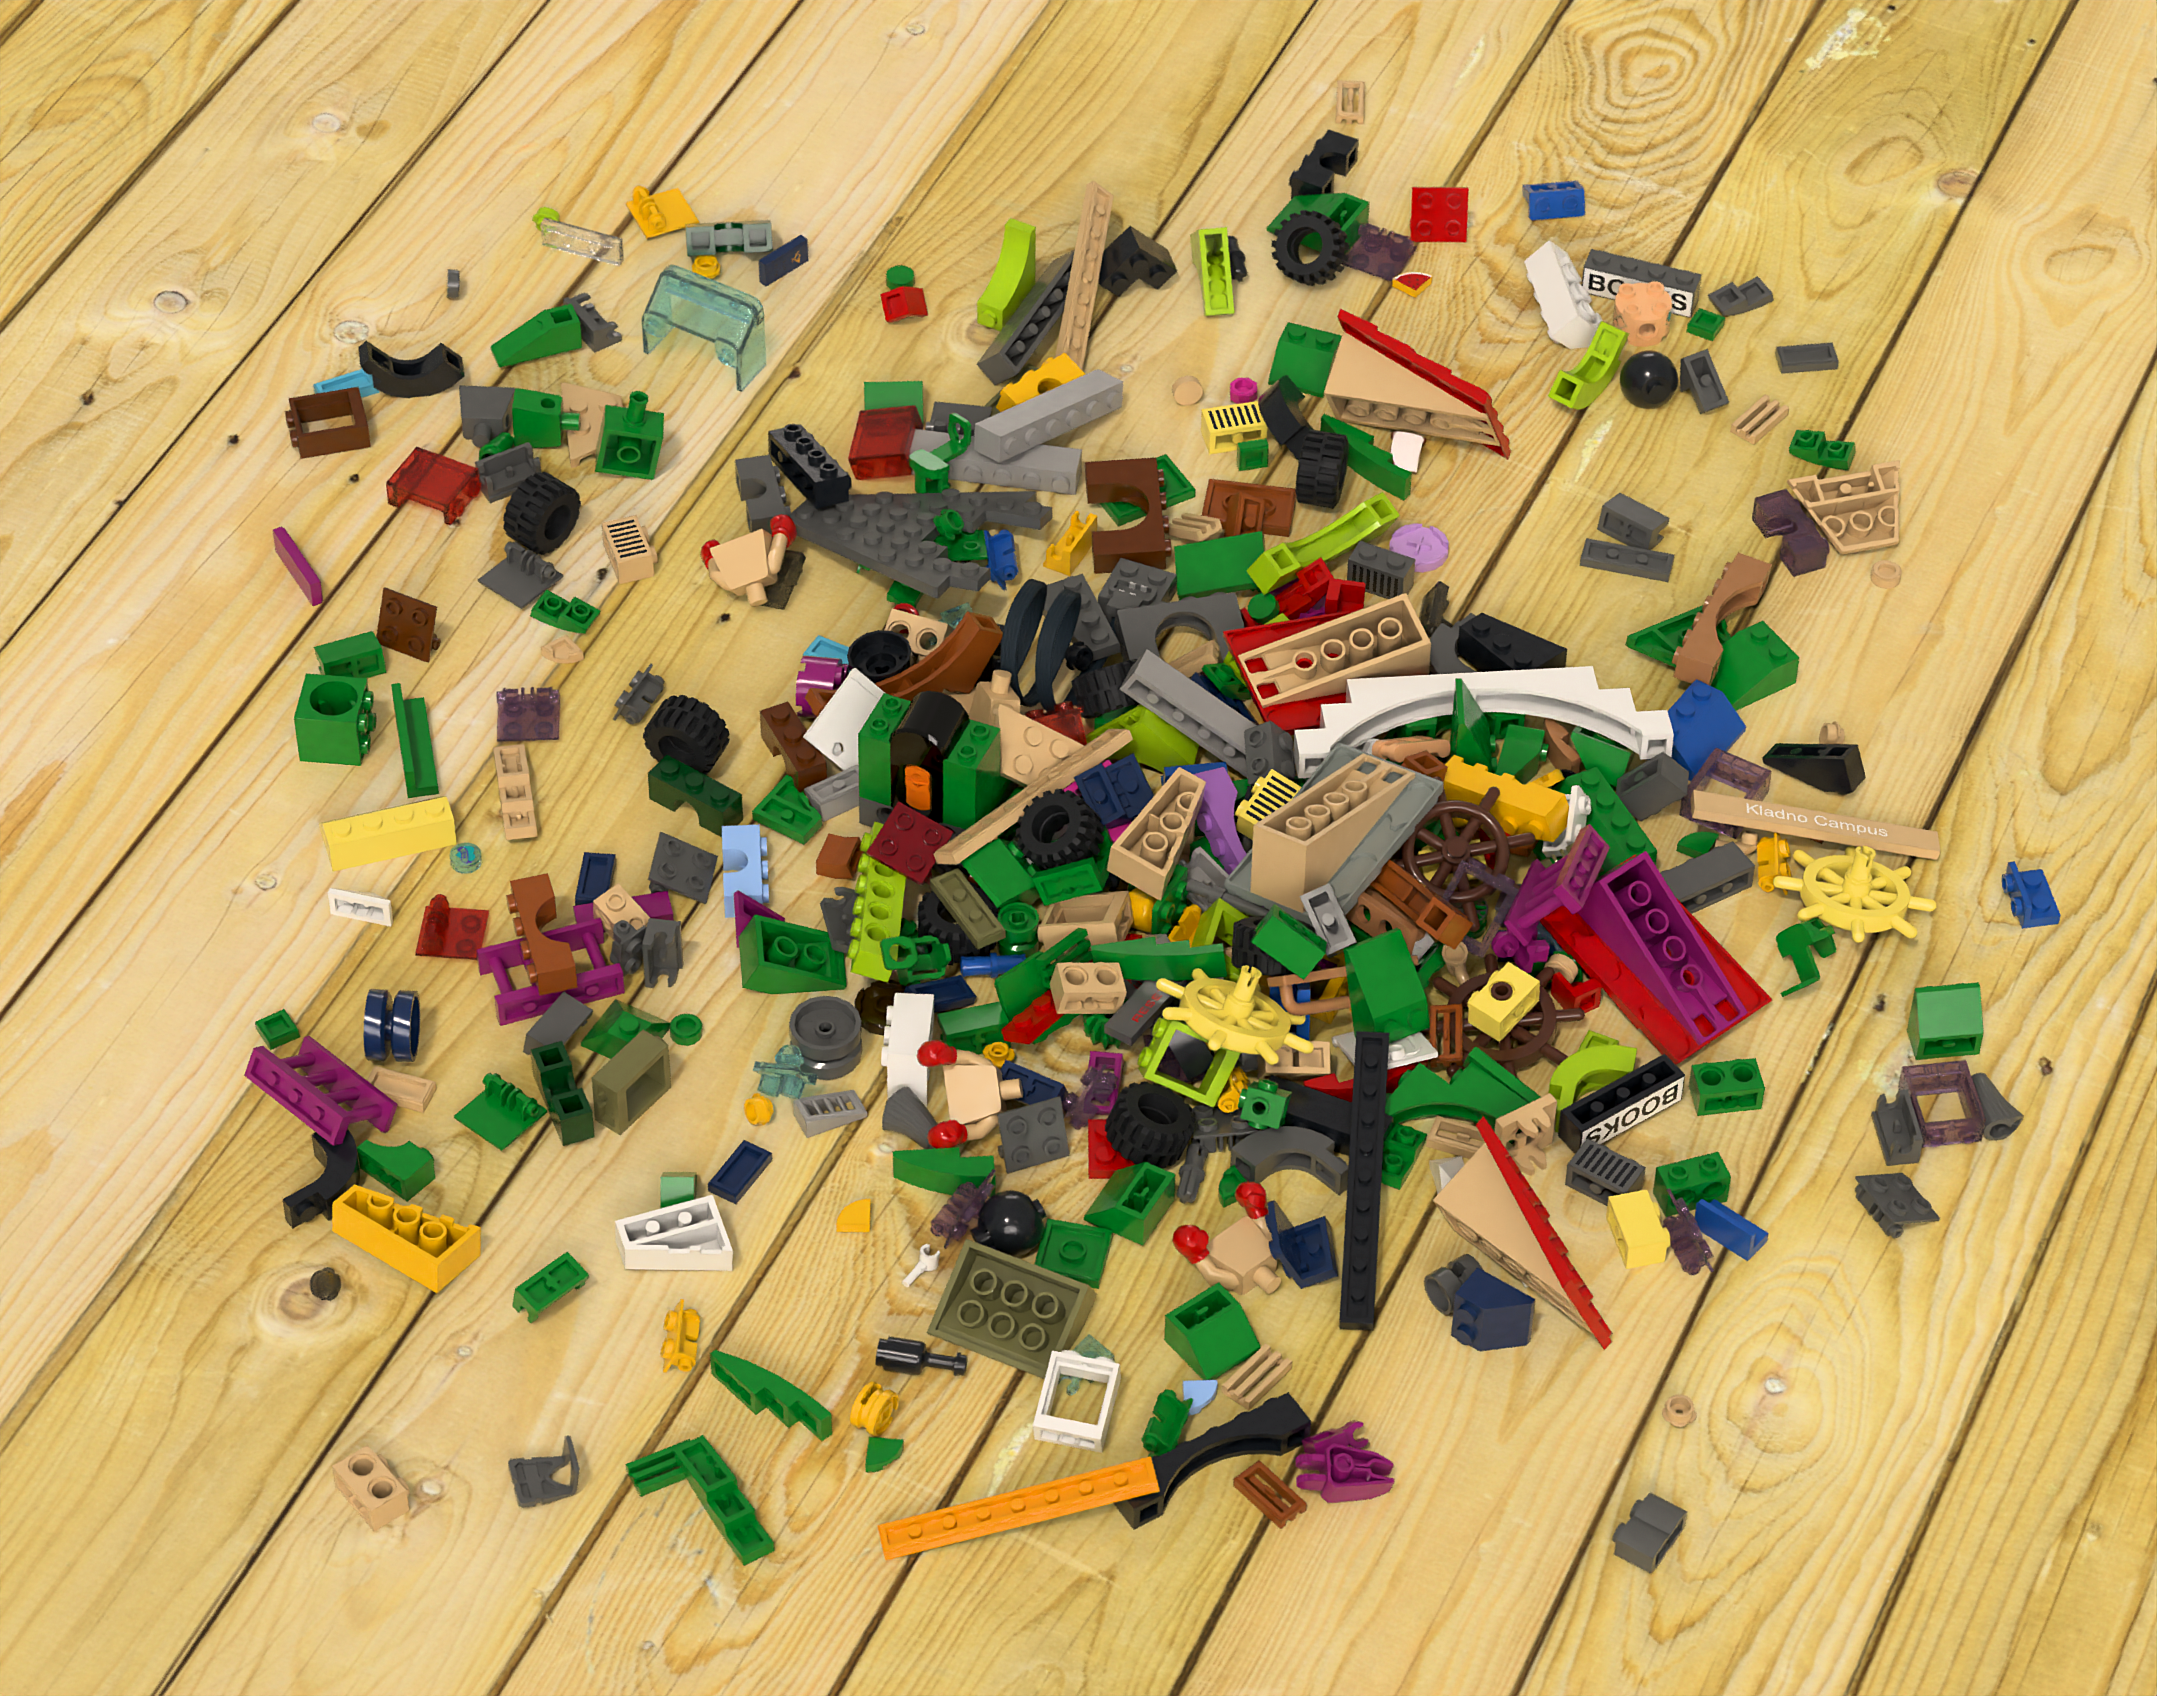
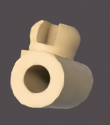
M1746 830L1742 833L1741 840L1735 842V844L1747 856L1757 850L1759 836L1754 831ZM1716 839L1715 847L1723 846L1730 842Z

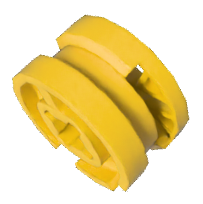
M874 1381L869 1382L860 1391L853 1404L850 1423L859 1429L864 1427L868 1434L879 1437L886 1431L893 1420L891 1414L893 1409H898L899 1396L890 1389L884 1391L883 1387Z

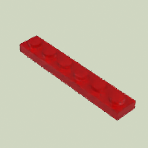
M1128 933L1125 941L1141 939L1143 937L1142 935ZM1051 989L1034 999L1029 1007L1022 1013L1014 1016L1012 1021L1001 1029L1004 1041L1031 1044L1065 1015L1057 1014Z

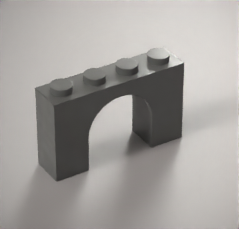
M1217 592L1201 598L1186 597L1180 601L1168 603L1158 601L1143 607L1127 606L1117 610L1114 622L1123 662L1138 659L1146 649L1160 658L1156 638L1169 628L1185 626L1201 632L1208 641L1215 640L1220 647L1218 651L1219 657H1217L1218 663H1223L1229 651L1223 637V631L1245 628L1235 592L1227 594Z

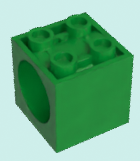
M306 673L294 715L300 761L362 765L364 754H369L371 737L369 734L370 731H375L377 720L376 713L371 712L374 703V693L369 691L367 678Z

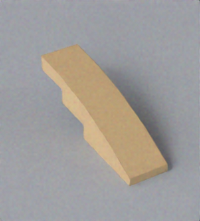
M524 744L493 747L506 840L537 837Z

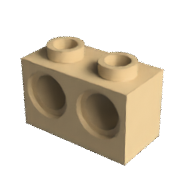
M891 608L885 631L896 633L903 629L909 630L907 640L911 647L912 656L917 657L916 662H920L934 651L954 631L949 624ZM931 637H937L936 646L931 650H926V641Z
M619 883L593 901L594 919L601 917L603 929L613 940H615L613 938V927L621 920L627 921L636 930L642 926L647 927L650 917Z
M1057 963L1050 981L1057 1014H1115L1123 1005L1127 994L1119 963Z
M1310 1041L1314 1046L1310 1054H1305L1283 1045L1279 1050L1275 1051L1278 1054L1279 1060L1274 1065L1268 1064L1261 1055H1257L1258 1080H1269L1270 1076L1274 1075L1286 1080L1306 1081L1329 1075L1330 1041Z
M368 1445L332 1466L335 1487L374 1532L409 1511L407 1496L410 1494L406 1482L400 1476L396 1478L391 1473L386 1459L381 1454L376 1455Z

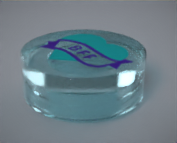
M461 843L454 846L450 851V864L456 872L472 873L479 869L482 864L481 850L475 844Z

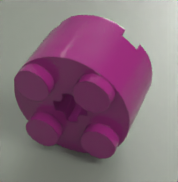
M804 655L800 663H806L805 671H798L796 684V706H802V710L797 712V716L817 718L812 713V708L805 699L810 688L838 690L849 675V665L843 664L842 659Z

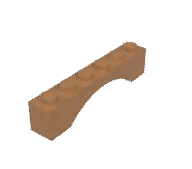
M1739 552L1732 563H1726L1721 579L1718 578L1714 584L1712 596L1708 595L1702 608L1703 613H1697L1692 625L1693 630H1687L1682 642L1683 647L1678 646L1674 653L1672 663L1676 665L1673 677L1691 684L1697 679L1707 685H1711L1718 673L1723 653V647L1718 639L1716 627L1731 613L1757 604L1767 586L1772 564Z

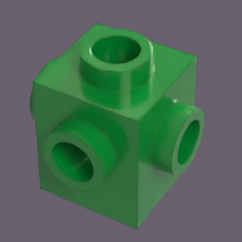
M1259 1079V1082L1254 1081L1248 1086V1089L1243 1088L1238 1102V1107L1242 1108L1240 1118L1248 1120V1125L1257 1129L1265 1130L1267 1127L1279 1129L1284 1124L1292 1092L1278 1088V1083L1271 1080Z

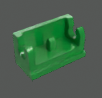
M373 631L314 647L315 655L320 663L318 669L321 675L369 678L386 673L383 650Z
M1276 904L1270 908V911L1254 930L1256 933L1251 939L1254 945L1303 980L1326 954L1327 941Z
M1000 1001L937 1014L938 1023L942 1030V1034H940L941 1042L953 1046L957 1050L983 1054L984 1048L995 1042L1006 1043L1011 1048V1042L1004 1041L1001 1031L1010 1022L1001 1007Z
M567 1251L515 1288L512 1307L518 1313L525 1308L529 1315L527 1317L528 1322L532 1323L538 1319L540 1312L574 1288L578 1290L583 1287L589 1278V1274Z

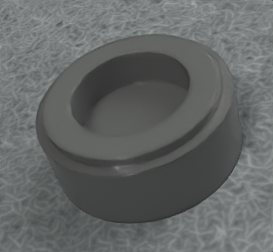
M448 269L447 298L459 297L460 274L458 270Z

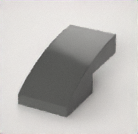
M1758 276L1738 287L1731 282L1708 295V299L1723 316L1749 312L1774 301L1773 293Z

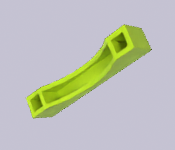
M1382 492L1362 502L1323 529L1303 539L1290 543L1283 542L1263 552L1247 569V573L1265 595L1298 578L1297 572L1320 557L1327 563L1355 549L1359 541L1368 542L1382 535L1400 515Z

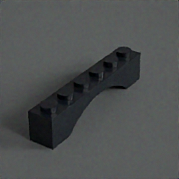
M1289 1392L1277 1398H1270L1263 1405L1249 1412H1242L1233 1420L1219 1427L1214 1426L1203 1435L1191 1441H1184L1178 1444L1175 1449L1161 1456L1151 1457L1160 1491L1113 1504L1134 1530L1162 1516L1177 1489L1193 1474L1206 1466L1227 1458L1242 1455L1266 1454L1282 1456L1302 1446V1439L1310 1437L1311 1420Z

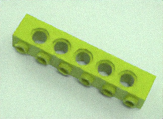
M874 822L870 833H864L860 844V851L864 853L860 857L857 872H861L862 875H859L855 887V893L859 894V896L856 897L852 914L857 915V918H854L850 929V936L854 937V939L851 940L847 958L852 959L851 973L888 983L893 970H886L884 967L880 942L886 938L900 936L906 877L866 855V852L884 825ZM892 945L890 948V955L895 961H897L899 945Z

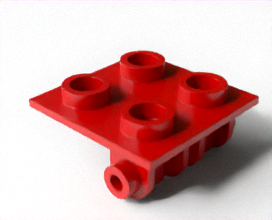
M1412 187L1411 219L1409 222L1410 242H1467L1469 187Z

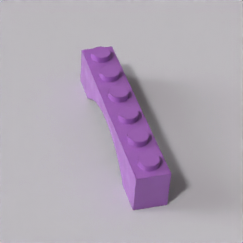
M1225 767L1193 774L1206 781L1202 806L1196 819L1199 829L1204 832L1210 843L1213 855L1219 859L1224 866V871L1230 875L1247 853L1243 849L1237 835L1234 821V805L1238 792Z

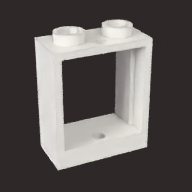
M1063 1350L1062 1352L1052 1351L1033 1423L1034 1439L1102 1453L1121 1380L1120 1364L1106 1357H1096L1095 1359L1082 1357L1079 1353L1071 1350ZM1060 1374L1108 1383L1097 1425L1050 1416Z

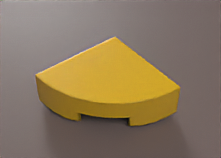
M861 1199L847 1205L837 1218L836 1232H870L871 1199Z

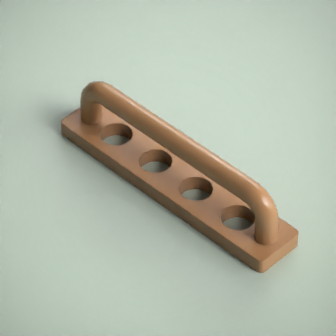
M1369 886L1358 897V902L1345 915L1346 919L1372 937L1387 932L1386 922L1388 921L1392 929H1401L1410 955H1412L1415 942L1423 939L1426 931L1415 924V921L1404 911ZM1364 906L1370 911L1369 921L1364 916Z
M1418 955L1411 956L1414 966L1419 965ZM1346 966L1313 970L1304 980L1296 974L1267 978L1268 987L1279 986L1283 1007L1294 1016H1305L1351 1008L1349 995L1297 1003L1294 1000L1292 989L1293 984L1347 976Z

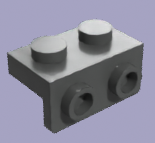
M1272 721L1246 729L1244 731L1248 784L1254 786L1260 776L1266 778L1271 769L1294 782L1296 771L1292 763L1291 750L1293 749V740L1290 734Z

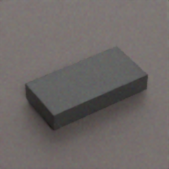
M1833 343L1776 347L1775 351L1781 374L1838 369L1839 361Z

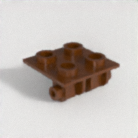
M384 587L376 635L380 645L428 663L431 650H437L441 643V640L434 634L437 606Z

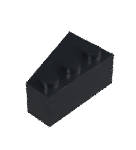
M1480 613L1459 626L1457 652L1481 672L1566 667L1567 648L1487 614Z

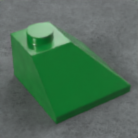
M1576 726L1572 731L1571 739L1586 770L1597 767L1612 788L1614 786L1617 787V779L1627 773L1635 752L1604 735Z
M615 999L581 1041V1046L612 1059L642 1030L653 1036L663 1038L670 1029V1022Z

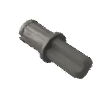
M1193 1143L1188 1146L1185 1163L1179 1169L1180 1182L1176 1195L1180 1198L1179 1201L1184 1204L1195 1201L1199 1184L1205 1178L1203 1168L1208 1155V1149L1203 1145L1201 1153L1198 1155L1199 1143Z

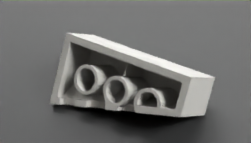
M1549 240L1524 261L1528 271L1527 278L1533 284L1535 290L1533 295L1540 303L1542 309L1540 314L1547 322L1549 328L1547 333L1555 343H1562L1569 349L1589 347L1600 322L1603 320L1600 314L1595 313L1589 305L1592 299L1589 293L1579 284L1582 280L1568 253Z

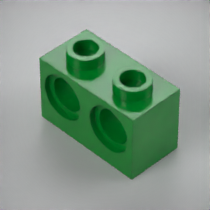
M1756 1058L1714 1063L1706 1062L1691 1066L1689 1089L1697 1116L1762 1109L1765 1087Z
M1714 1152L1656 1167L1653 1194L1664 1216L1668 1217L1696 1210V1205L1701 1199L1709 1203L1713 1199L1720 1203L1727 1202L1731 1175L1719 1152Z

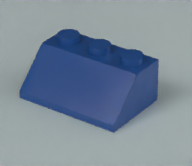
M1697 679L1667 711L1674 733L1671 758L1689 772L1688 780L1697 785L1701 783L1746 731V725L1724 693Z

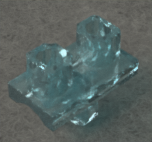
M795 1045L782 1046L775 1055L777 1063L755 1061L753 1067L754 1072L761 1074L757 1091L771 1097H779V1094L788 1098L800 1099L805 1084L815 1085L818 1075L801 1071L800 1066L803 1064L804 1058L800 1049Z

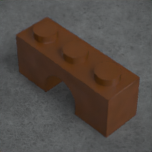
M787 701L761 710V738L773 757L782 754L786 775H790L793 778L794 786L799 793L803 792L805 794V788L827 779V762L820 751L803 738L807 730L790 703Z

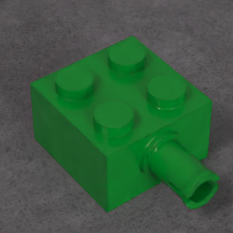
M634 391L630 394L628 408L605 405L596 446L595 472L654 480L663 441L664 413L646 411L648 395L642 391Z

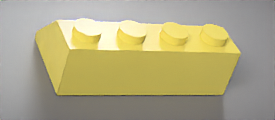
M447 796L319 823L332 871L457 844L454 818Z

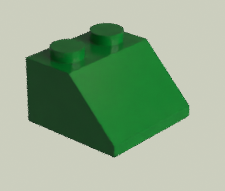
M1288 322L1278 340L1268 385H1273L1282 376L1287 375L1302 393L1323 398L1342 335Z
M998 838L984 845L960 862L997 908L1002 909L1007 904L1015 902L1032 905L1040 897L1032 878L1036 872L1041 870L1035 864H1029L1022 853L1023 850L1019 848L1014 840L1008 841Z

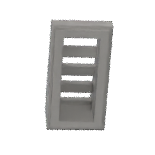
M854 1090L804 1097L793 1101L794 1116L806 1138L867 1117V1111ZM851 1102L854 1109L848 1110L845 1104ZM839 1106L841 1111L836 1112L834 1107Z

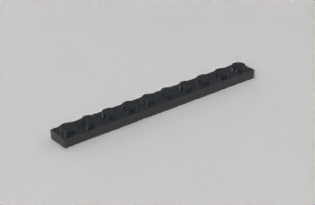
M1356 1031L1339 1329L1373 1331L1389 1052V1033Z

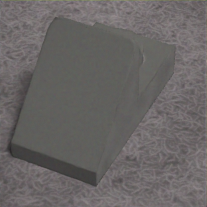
M1708 349L1686 356L1680 361V391L1684 392L1690 389L1700 414L1729 403Z

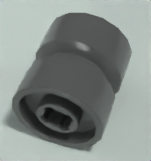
M1463 1254L1449 1262L1447 1268L1441 1267L1424 1278V1287L1428 1298L1439 1312L1443 1314L1453 1312L1455 1293L1477 1267L1483 1270L1479 1262L1471 1255Z

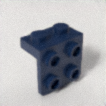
M1275 1200L1268 1202L1269 1214L1265 1215V1221L1272 1234L1269 1248L1273 1258L1282 1262L1286 1276L1289 1279L1293 1278L1300 1289L1338 1276L1331 1227L1327 1218L1323 1216L1294 1227Z

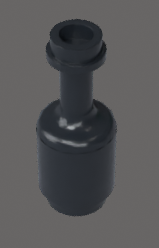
M889 1336L888 1339H879L875 1365L882 1366L883 1370L911 1375H920L925 1367L952 1370L954 1371V1376H965L968 1355H962L960 1352H957L956 1357L933 1354L926 1350V1344L922 1341Z

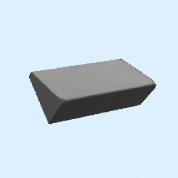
M855 765L804 789L810 803L822 816L823 822L859 806V765Z

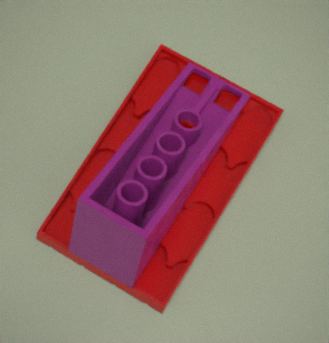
M1647 851L1637 856H1631L1597 878L1583 908L1572 915L1566 907L1560 906L1540 920L1541 924L1568 955H1572L1591 979L1594 977L1602 985L1603 990L1637 1029L1640 1028L1662 1055L1665 1054L1675 1065L1773 1000L1674 896Z

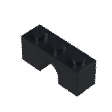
M1328 129L1322 139L1319 138L1316 141L1312 152L1309 155H1305L1299 169L1292 172L1289 179L1291 199L1294 196L1332 194L1334 174L1346 177L1356 164L1359 140Z

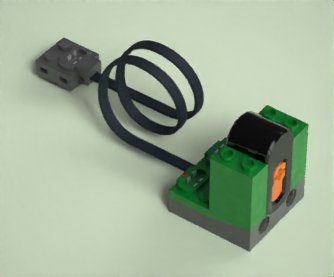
M1120 558L1098 595V603L1115 636L1114 622L1117 610L1127 606H1149L1158 601L1170 602L1176 592L1177 574ZM1029 579L1017 593L1006 618L1001 642V670L1011 673L1010 687L1020 698V705L1033 707L1040 702L1046 712L1065 718L1072 715L1079 707L1073 686L1061 705L1057 707L1052 683L1062 665L1065 652L1071 643L1077 625L1082 601L1081 594L1064 589L1050 606L1042 624L1037 644L1035 661L1036 681L1029 692L1023 697L1019 687L1018 673L1035 638L1047 597L1046 583ZM1109 656L1092 661L1090 666L1081 671L1079 675L1102 668ZM920 692L913 697L912 701L883 693L858 733L859 823L870 827L873 826L874 822L884 824L899 801L953 831L954 833L950 840L954 839L1002 805L1019 785L1000 776L1001 728L969 719L968 713L961 703L942 692Z

